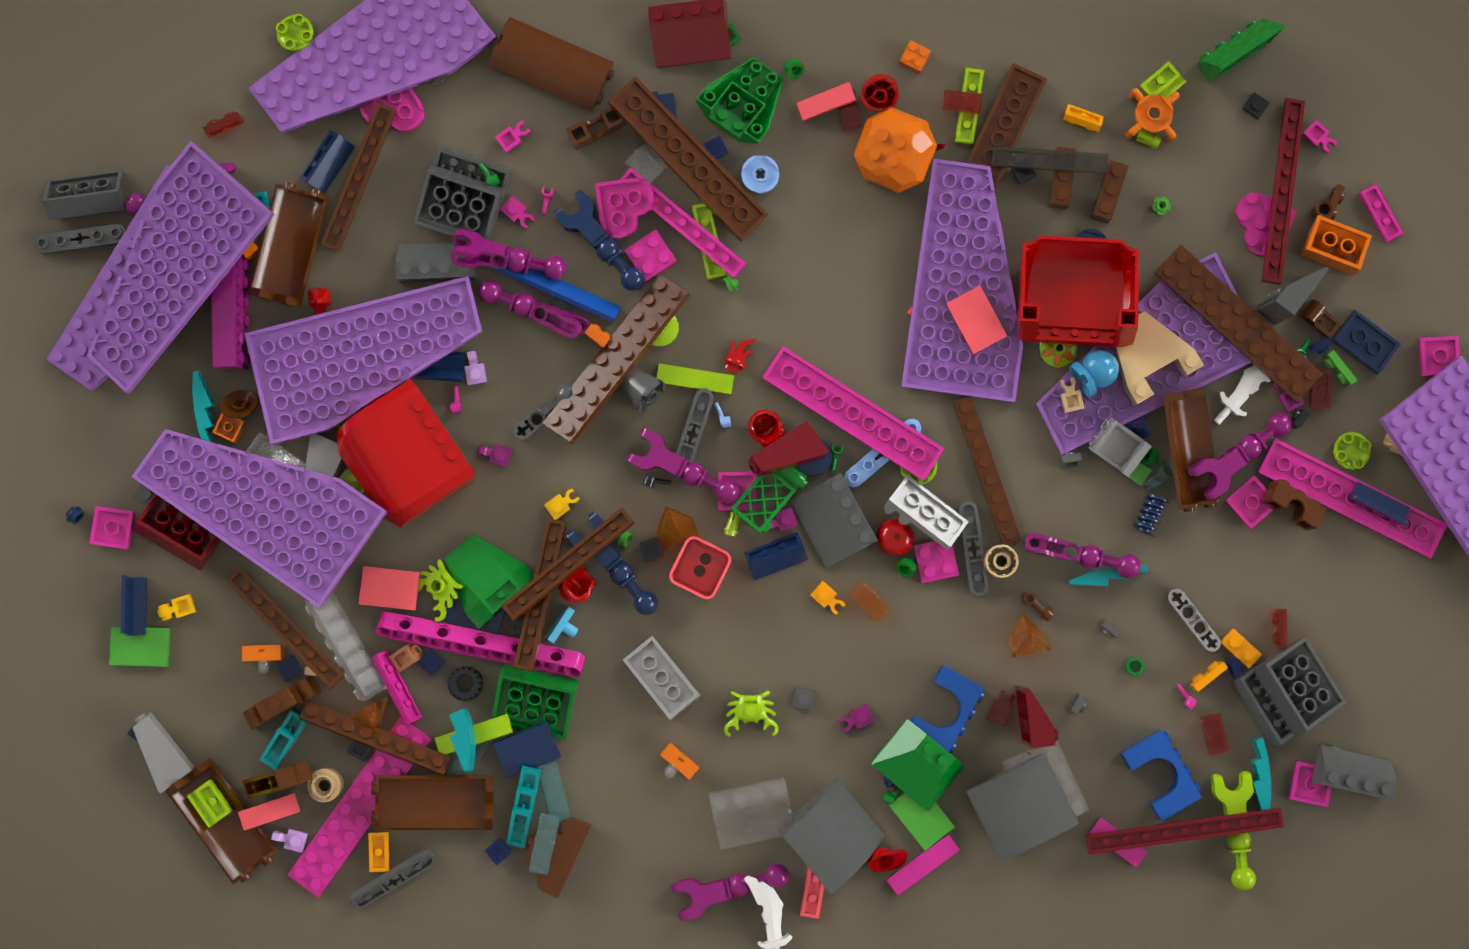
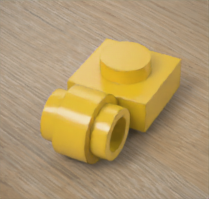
M191 594L172 599L173 606L166 603L158 606L159 610H157L158 616L162 618V621L174 618V612L176 618L197 612Z

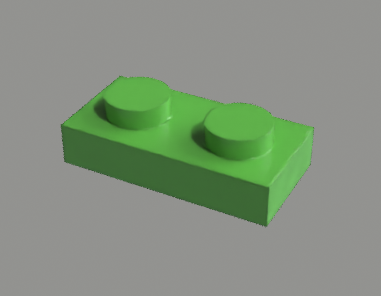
M1334 350L1323 356L1326 366L1330 370H1334L1337 374V380L1342 385L1345 384L1347 387L1357 381Z

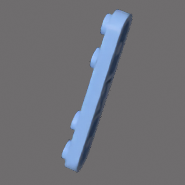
M908 419L904 422L918 432H921V425L917 420ZM872 449L845 473L844 479L847 485L852 488L860 486L887 463L889 459L882 456L875 460L879 453Z

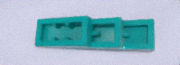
M196 370L193 372L192 395L198 432L202 440L214 443L209 430L214 429L215 424L209 410L215 408V404L201 372Z
M1141 565L1139 573H1147L1148 565ZM1103 568L1067 580V584L1108 586L1109 579L1126 580V578L1121 577L1117 569Z
M1256 737L1252 739L1257 758L1250 760L1256 777L1252 779L1254 787L1253 796L1258 810L1270 809L1271 775L1264 739Z
M522 766L506 845L520 848L526 847L541 769Z

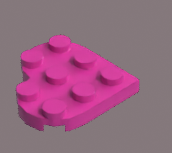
M412 88L393 95L389 94L360 106V112L368 123H370L378 102L396 109L397 113L392 126L402 133L417 129L425 119L423 105Z
M635 178L595 183L601 227L613 238H624L637 230L638 217L646 214L653 208L654 193L650 184L647 181Z
M1251 192L1237 203L1235 214L1239 225L1245 229L1244 239L1248 247L1247 249L1254 255L1264 257L1272 198L1264 194ZM1291 209L1289 229L1298 213L1294 209Z

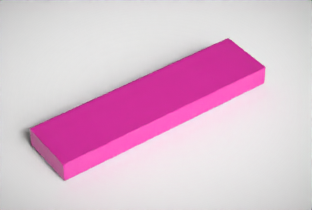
M384 650L372 656L371 659L407 726L421 719L422 715L400 673L390 660L388 650Z
M947 834L886 880L898 896L960 851L950 835Z

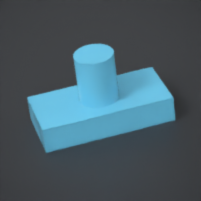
M568 605L564 606L545 635L547 640L555 643L561 632L573 638L578 631V628L568 622L575 612Z

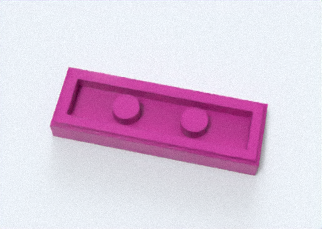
M1377 184L1358 193L1385 243L1404 234Z
M1099 817L1089 833L1107 832L1117 829ZM1141 847L1114 851L1134 867H1137L1148 853Z

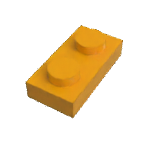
M1068 104L1063 120L1070 124L1085 127L1087 130L1099 132L1104 116Z
M1234 628L1221 640V645L1248 669L1262 655Z
M1217 661L1212 662L1207 667L1208 671L1204 674L1199 673L1192 679L1191 688L1199 692L1228 667L1222 661L1218 663Z
M369 832V872L389 871V832Z

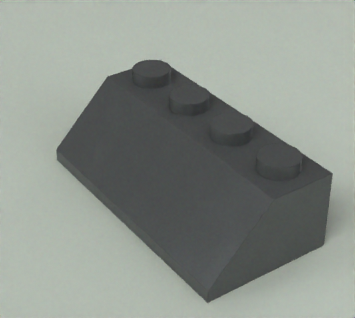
M123 169L47 180L42 202L49 220H62L69 217H82L90 214L99 215L105 212L125 210L127 195Z
M453 242L398 244L396 280L400 283L451 281L466 276L470 280H476L475 267L465 268L452 263L451 252L455 248ZM457 255L458 258H464V257H465V256H462V255Z
M1319 745L1311 783L1393 801L1397 781L1392 761Z

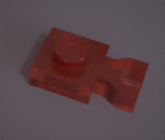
M1001 690L999 694L1000 701L999 703L993 702L987 719L1005 727L1012 712V709L1008 706L1013 702L1015 695L1011 694L1010 698L1005 700L1003 697L1005 691Z

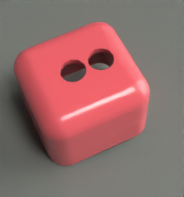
M696 536L689 537L685 541L670 571L669 578L673 584L703 599H711L716 595L730 567L731 556L727 551ZM704 553H708L711 556V562L707 565L700 562V556ZM698 565H702L705 568V574L701 577L696 576L694 573V568Z

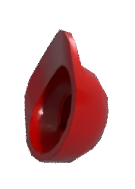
M878 847L868 858V867L873 872H885L899 868L907 860L908 853L906 850L891 851L884 847Z

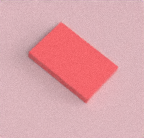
M980 285L946 303L972 354L1007 336Z
M363 566L359 604L416 611L420 572Z

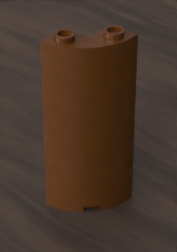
M509 17L500 33L501 36L498 43L494 46L488 66L592 111L596 105L601 104L604 96L601 94L603 86L607 80L611 81L614 75V70H612L613 61Z
M284 182V185H275L269 208L275 215L264 227L247 294L300 308L329 197L323 196L322 191L316 189L302 191L295 188V184Z
M1206 388L1163 394L1178 510L1183 509V512L1195 511V508L1199 505H1204L1205 508L1216 507V503L1220 502V496L1214 500H1207L1203 494L1211 482L1209 474L1205 472L1200 476H1191L1188 473V468L1200 458L1215 459Z
M211 758L196 766L190 773L165 790L233 885L239 880L243 883L251 877L250 872L261 864L266 866L274 860L272 856L278 850L260 826L243 830L238 812L247 808ZM212 779L233 811L208 828L187 795Z
M376 775L375 783L371 785V795H375V811H371V822H375V830H492L493 776Z

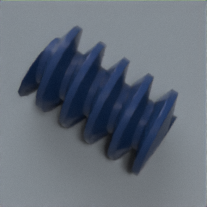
M1147 494L1145 497L1149 502L1144 501L1142 503L1146 509L1141 508L1139 510L1143 516H1136L1140 523L1134 522L1133 526L1141 533L1155 537L1151 531L1158 530L1154 524L1161 523L1157 517H1164L1160 510H1167L1163 503L1170 502L1160 496Z

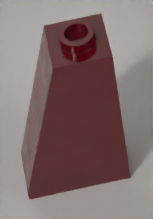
M805 421L752 455L748 460L749 468L754 474L756 473L761 477L823 459L829 451L809 422Z

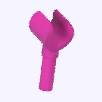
M545 186L542 188V195L544 197L542 214L547 213L549 199L554 196L553 188H551L550 194H545Z
M453 386L455 402L449 405L453 414L462 411V405L459 400L458 386Z
M1178 684L1176 686L1177 689L1186 698L1183 704L1190 710L1193 709L1196 705V699L1190 696Z

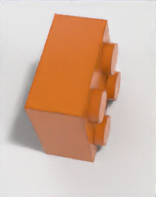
M910 40L899 64L920 74L931 50Z
M591 323L585 331V335L601 348H604L609 340H611L610 334L606 331L602 332L601 327Z
M221 413L212 433L237 443L247 422L239 418H229Z

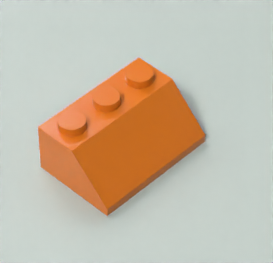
M1317 215L1305 238L1299 256L1354 276L1361 270L1372 235Z

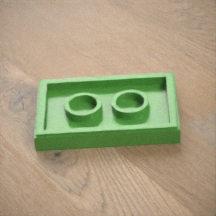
M111 626L109 665L169 667L170 628L146 627V635L126 636L121 633V627Z
M904 792L889 804L890 808L925 851L955 828L937 803L927 811Z

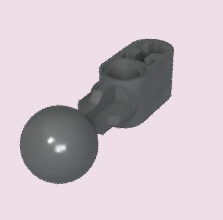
M565 383L559 386L555 393V399L550 403H544L517 423L513 428L514 436L519 440H528L544 427V420L560 400L569 399L572 396L573 384ZM536 414H540L543 418L542 423L539 425L533 423V417ZM527 421L529 422V424H530L532 427H534L533 430H532V428H528V429L525 431V433H526L525 436H524V435H519V433H520V429H519V428H520V427L526 428L527 426H529V425L526 423Z

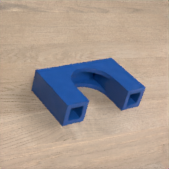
M942 665L933 682L951 691L956 696L959 702L957 718L953 723L944 727L933 726L915 715L911 722L952 754L957 745L955 743L956 738L963 735L966 726H964L967 719L971 720L976 711L973 709L975 704L981 702L985 693L982 686Z
M1158 729L1122 750L1119 754L1128 769L1132 771L1155 758L1165 759L1171 764L1174 770L1172 787L1166 793L1149 802L1158 819L1164 821L1202 798L1200 795L1202 790L1196 781L1193 782L1190 778L1192 773L1187 765L1183 766L1180 758L1182 757L1176 748H1172L1170 744L1172 740L1169 734Z

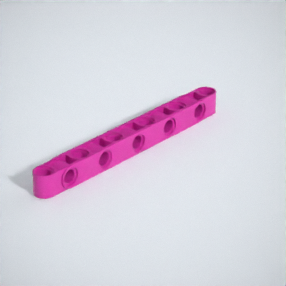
M382 612L380 614L375 629L379 636L511 665H514L520 640L391 612ZM540 643L534 670L579 677L582 673L585 656L580 652Z

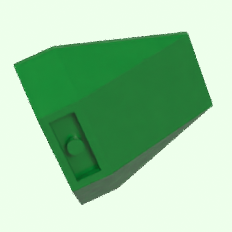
M752 57L708 84L695 101L709 122L735 140L759 144L770 128L784 78Z
M474 534L444 558L451 577L463 586L462 589H455L467 617L478 629L482 628L493 618V615L502 608V604L534 578V574L525 564Z

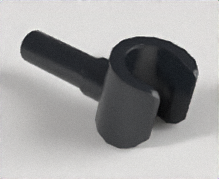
M647 476L643 484L653 488L655 483L671 485L672 481Z

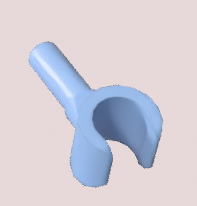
M718 402L714 403L721 426L723 428L731 427L730 416L724 417Z

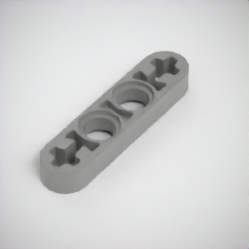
M1171 589L1166 596L1170 606L1206 651H1217L1221 646L1219 637L1186 594L1180 589ZM1172 593H1179L1180 596L1178 598L1181 601V603H1184V601H1186L1187 604L1182 605L1178 609L1177 606H1179L1180 604L1178 603V601H1172ZM1186 607H1190L1193 611L1190 618L1183 616V609ZM1198 622L1204 625L1205 629L1202 633H1197L1194 629L1195 624ZM1208 631L1210 632V634L1207 635L1210 640L1215 639L1216 641L1214 642V648L1207 646L1209 642L1206 638H1200L1206 635Z

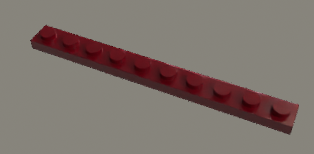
M1291 98L1284 100L1261 282L1276 285L1282 284L1305 107V101Z
M1279 807L1085 834L1088 854L1284 828L1282 811Z

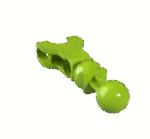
M1248 770L1242 771L1239 774V785L1234 790H1229L1225 787L1221 775L1212 774V795L1223 805L1224 815L1247 812V800L1251 798L1254 792L1252 776ZM1248 832L1227 835L1226 841L1231 849L1229 852L1235 853L1236 869L1231 876L1232 884L1240 891L1250 890L1256 883L1255 873L1248 867L1246 852L1251 851L1249 848L1251 844L1250 834Z

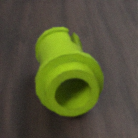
M1140 130L1136 142L1148 145L1151 149H1157L1162 138H1159V135L1154 136Z
M730 512L726 528L723 529L724 535L735 537L738 534L737 528L740 522V518L733 512Z

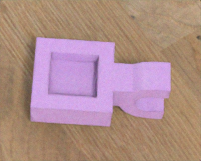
M476 351L467 352L470 363L469 366H464L467 384L474 385L487 382L484 363L478 364Z
M289 828L288 834L275 830L271 840L285 842L284 848L303 853L308 833Z

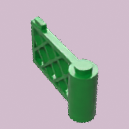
M792 467L769 474L773 477L774 484L763 485V476H758L730 510L758 534H761V532L766 534L773 525L770 523L771 520L798 488L802 490L808 483L806 480L808 476L799 468ZM774 487L775 498H764V488ZM777 487H785L790 493L786 497H778ZM761 488L762 499H751L750 491ZM765 501H775V511L766 512ZM752 502H762L763 512L752 513ZM740 503H749L750 513L742 514L736 508ZM753 516H764V524L760 528L754 524Z

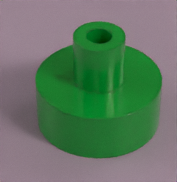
M794 58L786 61L784 72L789 78L796 79L802 75L804 65L799 59Z
M1151 447L1140 462L1147 466L1157 463L1159 460L1158 450Z
M911 557L901 558L896 565V570L904 577H912L917 569L914 563L915 560Z

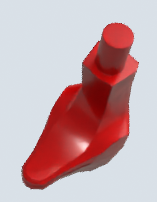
M323 287L309 289L308 306L313 307L314 315L326 313L327 307L331 305L330 290Z

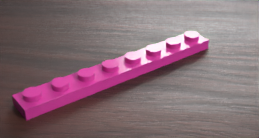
M631 167L620 179L635 178L647 181ZM649 183L654 193L652 210L733 278H736L747 263Z

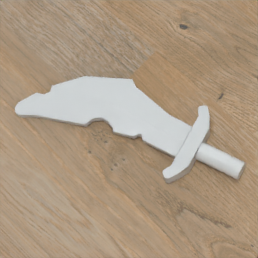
M1255 365L1245 369L1235 391L1229 398L1225 396L1224 392L1219 393L1220 401L1225 408L1213 421L1220 425L1231 412L1236 416H1247V412H1243L1240 409L1241 405L1249 398V394L1259 390L1261 382L1269 383L1271 380Z
M746 876L744 880L748 884L756 903L763 906L761 915L766 923L767 941H759L758 945L764 949H780V946L786 945L792 939L789 933L785 936L781 934V918L784 904L772 887L763 881L758 882L754 877Z

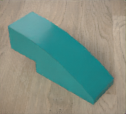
M296 707L289 712L259 759L274 770L281 764L308 724L299 719L302 711Z
M461 709L449 715L456 731L455 734L450 736V739L464 772L470 773L473 771L475 763V732L469 710Z

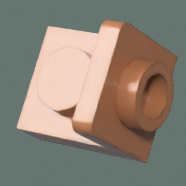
M409 643L389 656V658L400 673L424 658V655L418 645Z

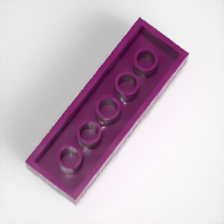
M244 255L238 259L229 273L212 292L213 367L224 371L248 370V365H250L251 361L244 334L248 333V327L250 326V319L247 316V308L250 305L249 298L247 297V289H249V280L247 278L249 262Z

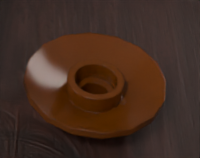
M248 390L233 391L222 399L220 410L229 418L245 417L256 410L258 397Z

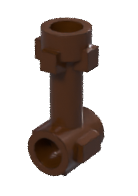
M1024 592L1021 595L1022 603L1024 605L1030 604L1041 614L1040 618L1042 620L1049 621L1054 615L1053 609L1050 606L1045 608L1036 600V594L1033 592Z

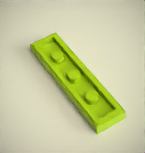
M965 68L954 143L974 145L984 70Z
M704 203L693 205L694 220L718 239L711 210ZM702 252L707 280L726 277L725 270Z
M660 363L658 365L657 378L667 385L698 390L704 388L711 392L729 395L732 393L734 375Z
M508 714L473 725L476 745L513 733ZM456 731L435 738L438 752L445 755L456 752L450 736L455 734Z

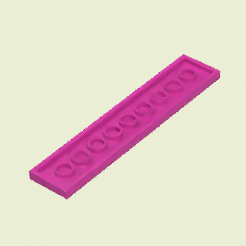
M782 346L762 377L763 380L922 481L926 479L945 449L784 346Z
M1276 438L1272 440L1257 471L1258 474L1272 481L1278 479L1288 481L1290 486L1303 491L1310 499L1320 502V505L1429 559L1432 558L1447 527V523ZM1356 482H1360L1409 507L1410 510L1405 518L1408 521L1407 524L1398 525L1349 500L1348 498Z
M401 716L390 730L392 734L425 747L433 739L412 723L406 726ZM376 750L290 870L288 876L319 898L373 823L371 822V811H375V795H371V785L375 783L376 775H407L413 764Z

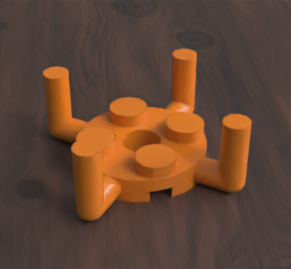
M1134 88L1128 97L1130 100L1136 98L1139 101L1134 111L1136 124L1125 134L1126 139H1131L1142 129L1149 134L1164 131L1167 134L1165 141L1171 143L1176 138V133L1169 126L1173 119L1172 104L1177 101L1180 94L1174 92L1168 98L1153 94L1144 96L1139 89ZM1156 109L1159 112V117H1150L1149 111Z

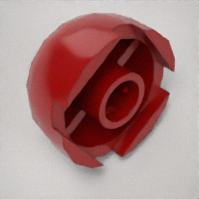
M875 74L865 80L861 88V100L868 110L880 113L891 107L894 108L897 104L899 89L896 81L891 76Z
M898 518L889 519L879 526L876 533L878 541L876 542L884 554L892 557L901 556L912 548L914 532L909 524H900Z

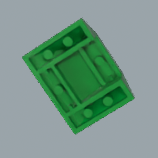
M908 719L902 723L870 763L927 811L932 808L965 767Z

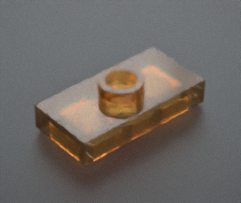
M863 581L850 594L876 622L890 609Z

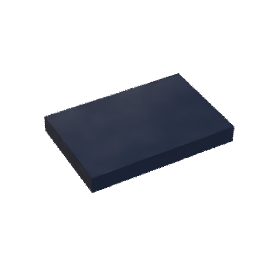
M1353 310L1331 340L1376 375L1382 371L1401 345V343L1357 310Z
M458 596L457 599L453 598L451 608H448L446 605L447 614L443 621L465 628L498 634L506 611L502 607L493 615L489 622L478 629L467 617Z
M547 721L493 742L507 778L521 773L522 766L534 768L561 757Z

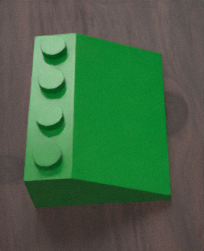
M1264 18L1258 22L1255 19L1246 26L1247 29L1245 31H1237L1230 36L1232 38L1227 43L1222 41L1215 46V51L1212 53L1207 51L1201 55L1197 67L1206 80L1211 83L1272 42L1285 26Z
M504 663L499 673L492 719L508 714L512 728L525 730L547 721L553 737L566 740L579 680L534 670V672L513 668L514 665Z

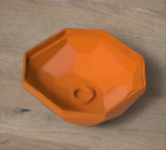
M891 107L867 119L855 149L854 157L864 180L900 193L924 182L937 144L926 120Z

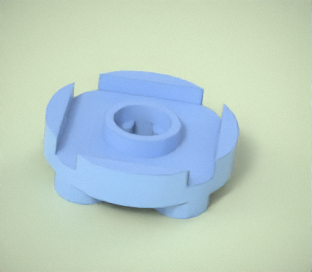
M757 155L749 158L742 168L741 177L743 184L749 191L759 195L770 192L778 183V165L768 156ZM757 170L760 171V172H761L762 170L765 171V173H764V177H765V178H763V179H762V178L757 179V178H756V176H757L756 171H757Z

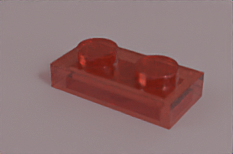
M857 101L838 108L842 131L861 127Z
M944 90L942 110L980 114L983 94Z
M229 112L220 120L209 121L207 126L203 127V130L209 138H212L245 122L238 112Z
M1318 369L1323 375L1310 388V408L1329 409L1331 408L1332 370Z
M1274 609V613H1272V624L1275 625V632L1272 634L1273 644L1277 648H1288L1287 609Z
M1215 713L1200 717L1208 754L1214 755L1229 751L1221 714Z

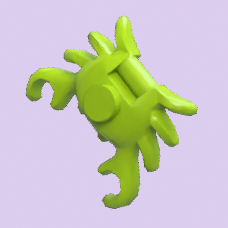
M438 559L437 565L439 570L435 566L429 565L428 568L433 573L421 571L420 574L427 576V578H419L418 591L421 592L424 586L427 585L426 591L433 595L434 600H439V604L433 610L441 612L440 617H435L434 619L440 622L445 619L447 614L446 602L447 607L451 608L453 598H458L455 588L462 589L463 586L451 577L441 559Z
M769 690L758 695H741L734 691L730 692L733 697L739 700L727 704L728 706H736L726 714V717H730L733 713L735 714L733 719L724 726V733L727 737L731 736L728 732L729 727L733 726L736 731H739V720L746 724L747 722L758 723L762 719L764 721L763 730H767L768 726H773L772 736L778 733L777 723L767 716V713L775 716L776 713L765 706H772L774 703L762 699L770 694Z

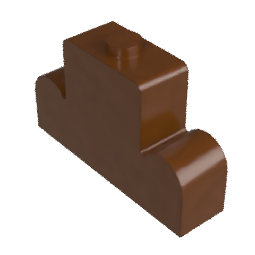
M309 676L254 704L253 707L244 711L243 715L251 730L319 695L323 691L315 676Z
M304 761L242 780L247 799L312 780V775L308 762Z
M570 817L562 824V832L541 824L535 836H530L526 845L529 846L524 860L545 870L537 879V886L540 890L558 898L591 824L578 818Z

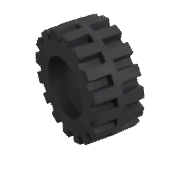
M469 666L455 669L447 680L450 694L460 701L474 699L483 688L482 676L479 674V671ZM463 675H467L473 680V687L468 692L461 691L457 686L458 679Z

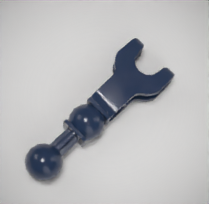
M582 190L575 193V197L580 203V209L577 213L567 215L560 208L553 211L555 218L565 230L579 232L594 248L600 260L606 262L609 267L614 265L621 274V284L625 289L636 291L642 287L645 281L643 272L639 268L629 267L623 260L622 256L624 254L620 250L619 244L615 240L610 239L609 235L594 219L595 206Z
M595 512L589 514V520L594 526L593 530H595L604 521ZM572 530L566 533L573 546L583 539ZM611 544L595 556L596 559L609 572L612 582L620 585L621 589L626 587L635 598L634 607L636 611L642 615L654 613L658 607V599L655 594L650 591H643L634 580L637 576L634 574L632 566L623 561Z

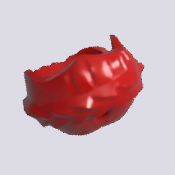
M767 409L758 410L749 418L748 433L763 448L785 435L783 423L774 411Z
M581 567L558 586V590L562 598L571 604L579 603L588 599L596 583L586 569Z

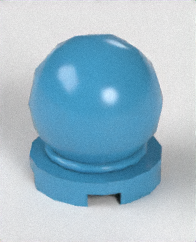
M1097 350L1089 353L1083 359L1082 365L1074 362L1069 367L1072 377L1078 378L1082 385L1079 387L1080 390L1089 398L1097 394L1096 388L1108 387L1117 379L1119 363L1113 354Z

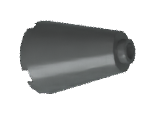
M635 366L619 385L639 412L641 410L646 411L652 407L659 399L657 396L659 391L663 393L665 389V383L662 380Z

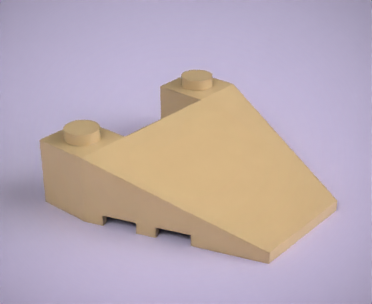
M1145 311L1138 315V330L1133 345L1115 347L1119 370L1123 380V388L1133 406L1154 395L1145 377L1174 361L1182 377L1204 366L1193 347Z

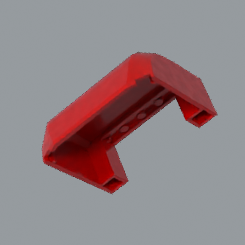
M1040 236L1034 241L1022 244L1018 291V339L1025 342L1110 347L1133 345L1138 330V248L1133 249L1127 246L1126 242L1117 239Z
M411 379L355 414L336 432L340 457L367 497L388 511L383 519L397 525L399 528L404 527L469 485L475 478L472 467Z

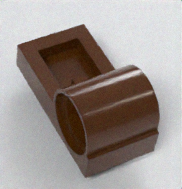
M1340 184L1333 187L1328 200L1320 201L1312 208V216L1315 219L1317 215L1334 220L1337 214L1335 209L1345 197V193H1343L1345 187ZM1319 206L1326 209V215L1319 212Z
M1315 299L1309 300L1298 314L1326 338H1330L1341 324L1339 320L1326 311L1327 309L1322 303Z

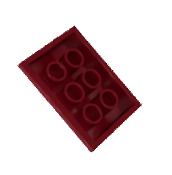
M697 0L648 7L649 25L657 68L732 59L727 3L725 0Z
M157 494L135 521L136 533L200 571L221 541L220 538Z
M1016 685L1022 743L1031 748L1056 746L1055 741H1058L1057 729H1054L1052 722L1031 690L1027 687Z

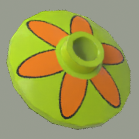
M1040 343V356L1051 367H1065L1072 363L1076 357L1077 345ZM1061 345L1062 351H1057L1056 346Z

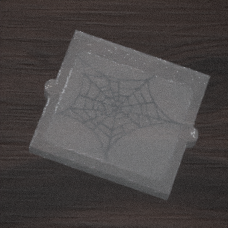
M645 142L637 150L635 149L634 153L625 161L629 168H633L649 183H652L658 176L660 177L667 167L663 160Z

